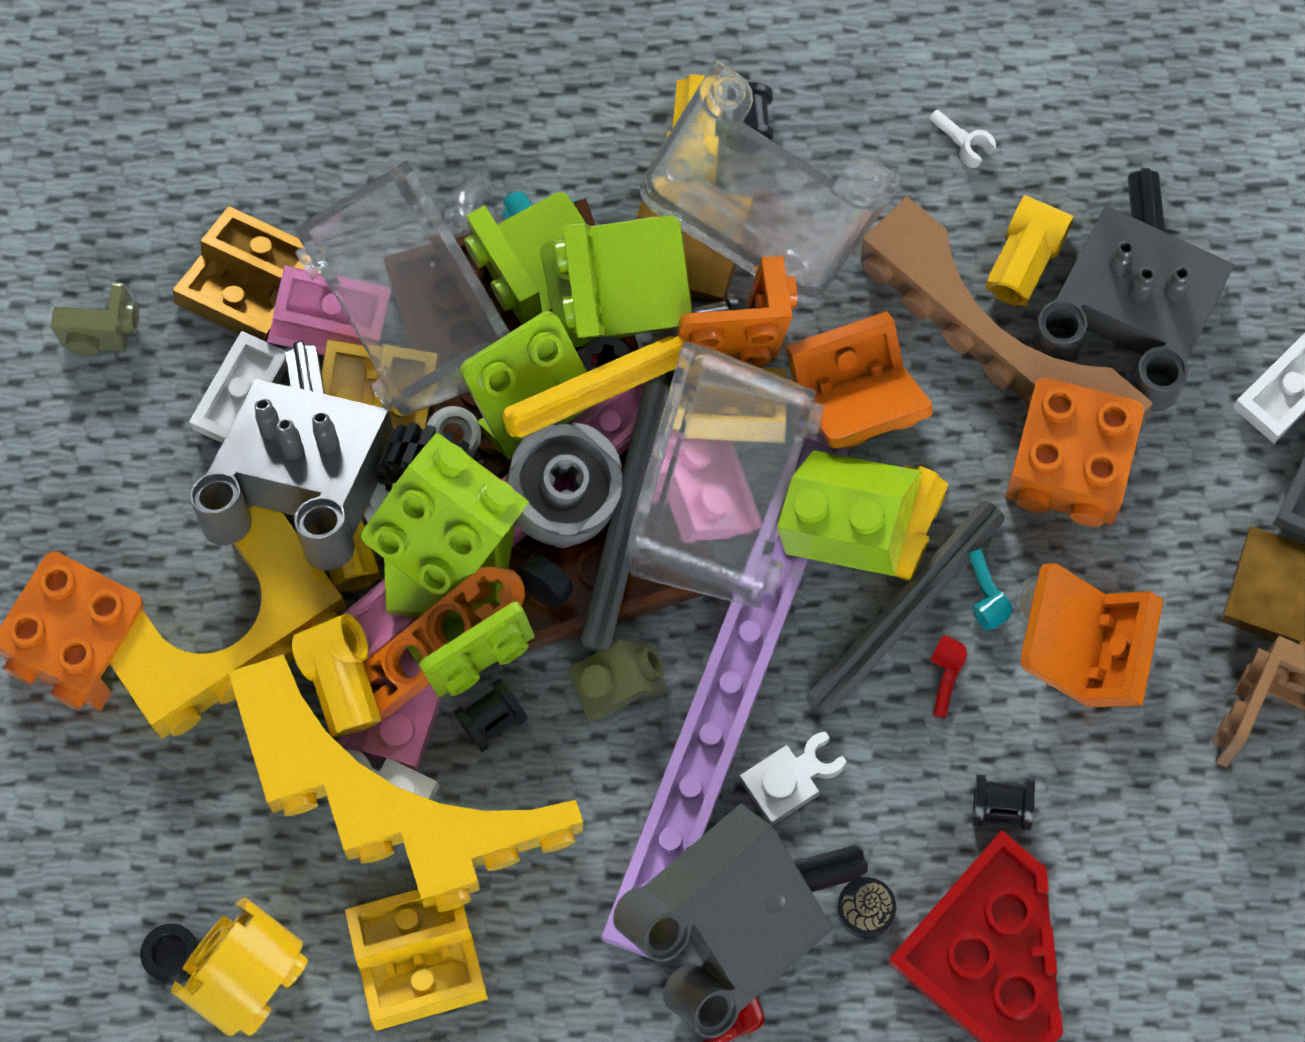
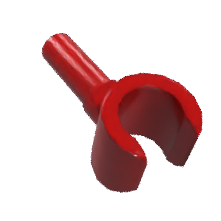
M947 635L942 636L930 659L931 663L945 669L940 679L932 714L934 717L946 719L953 686L956 684L957 676L961 672L967 656L964 644Z
M756 997L739 1012L735 1023L726 1033L716 1038H707L703 1042H728L737 1036H743L760 1029L764 1023L765 1016L758 998Z

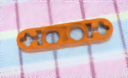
M492 566L480 568L475 574L467 577L363 663L370 685H380L388 679L394 684L384 685L374 693L381 720L391 716L430 684L422 670L414 677H409L405 674L401 667L403 651L410 645L416 646L423 660L434 651L449 643L443 635L442 623L446 615L452 611L457 612L462 617L464 632L513 602L518 601L522 607L525 589L521 577L515 571L506 567ZM490 582L502 583L503 588L498 593L501 603H485L477 610L469 604L481 603L491 595L493 591L489 584Z

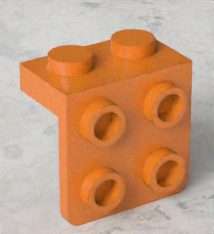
M784 256L761 258L746 303L747 309L688 313L680 317L675 337L679 336L685 339L687 342L686 348L690 354L688 362L680 367H685L690 372H704L723 364L739 363V366L743 368H758L767 365L771 360H777L793 317L792 308L797 306L796 280L794 275L786 276Z
M887 311L785 346L797 401L832 448L858 446L868 438L894 429L910 428L918 421L926 419L933 414L931 400L903 367L895 320Z
M1050 378L1039 379L1034 387L1005 498L1016 500L1018 507L1034 513H1046L1051 509L1070 514L1071 520L1080 525L1088 527H1100L1103 523L1113 525L1123 502L1144 415L1143 405L1137 400Z
M49 552L40 562L0 626V656L6 662L2 669L25 684L32 686L37 678L53 686L54 688L50 694L75 710L80 711L85 703L101 712L112 694L101 677L143 610V599L137 592L59 552Z
M1057 563L1043 564L1039 570L1025 639L1022 644L1021 666L1026 672L1087 707L1143 706L1164 599L1151 591L1105 594Z

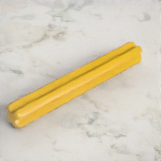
M679 336L665 337L505 408L502 413L505 430L512 437L523 438L683 366L690 359V354L686 348L687 342Z

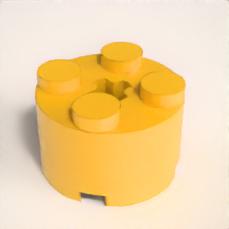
M244 897L234 904L243 912L233 922L225 915L216 922L182 968L191 975L185 987L175 981L171 993L227 1036H232L242 1031L250 1037L261 1027L271 1012V1007L266 1004L280 984L288 988L295 982L306 967L308 958L300 953L303 944L301 939L247 897Z

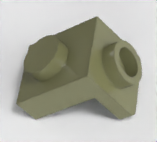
M113 282L108 310L54 306L50 327L61 346L75 354L95 355L98 353V349L126 351L128 334H135L138 329L139 306L137 302L132 300L124 283Z
M621 639L612 644L607 650L599 651L568 668L587 720L598 721L642 697L658 698L668 692L662 677L664 675L663 662L658 653L647 642Z

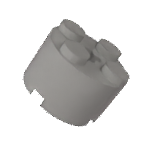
M573 422V424H552L527 435L520 442L512 456L506 482L513 490L529 501V504L516 519L517 525L535 540L558 548H567L591 539L607 525L620 499L623 477L619 455L612 443L593 427ZM569 476L575 481L572 492L565 489L560 493L553 488L555 478L563 481Z

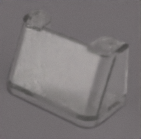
M715 59L645 172L640 183V195L645 205L659 216L672 215L680 221L683 231L755 276L762 257L784 256L786 276L794 275L796 280L797 301L810 302L821 296L835 279L891 200L903 178L875 161L858 159L851 162L842 171L837 181L831 179L743 123L753 102L752 90L742 76Z
M408 161L403 162L293 228L303 245L302 248L295 251L297 257L312 280L321 275L332 289L376 367L374 370L379 379L370 385L384 409L389 410V412L396 408L404 417L468 393L469 390L460 375L462 363L511 332L431 196Z
M685 341L677 361L627 544V560L630 575L761 609L765 593L775 595L781 577L783 562L774 560L775 544L779 533L777 526L791 478L795 473L801 446L804 445L807 435L817 437L820 430L825 404L816 402L817 391L707 346Z

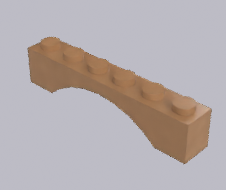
M908 196L863 238L860 260L863 262L862 266L867 275L881 286H885L888 283L902 295L904 305L914 316L921 320L929 318L943 330L942 335L945 341L960 354L968 352L983 365V371L991 382L1002 389L1011 388L1024 399V406L1027 411L1029 410L1036 382L1041 378H1050L1137 400L1144 407L1141 426L1146 422L1153 402L1114 369L1084 366L1050 357L1024 345L1001 329L977 305L962 282L951 254L947 229Z

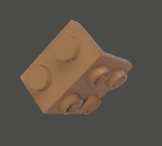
M1278 636L1268 651L1260 648L1257 649L1251 663L1246 665L1234 691V694L1243 698V700H1235L1229 714L1226 713L1212 742L1213 745L1222 748L1216 760L1217 764L1227 768L1244 746L1267 693L1305 710V641L1297 644Z

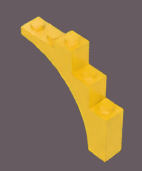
M284 654L228 672L264 795L272 812L276 813L283 810L285 816L302 814L318 806L317 799L327 796L343 850L348 860L359 857L361 864L385 859L395 853L393 846L404 843L424 908L436 905L438 912H444L466 905L472 901L469 893L480 890L475 867L485 864L487 871L506 868L520 861L518 854L520 852L541 846L543 853L554 852L576 842L574 835L583 832V819L576 800L532 810L483 811L438 803L396 787L358 763L325 731L301 696Z

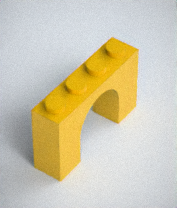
M253 505L248 508L252 520L250 530L244 538L233 543L259 581L261 587L259 614L251 629L242 639L226 649L213 653L199 654L186 652L168 643L158 633L142 610L109 663L161 739L170 733L172 736L186 733L201 720L200 713L218 701L220 704L234 701L236 698L228 675L229 671L283 654L289 664L294 659L292 639L295 634L336 618L348 610L343 597L324 570L311 566L306 560L298 534L282 512Z

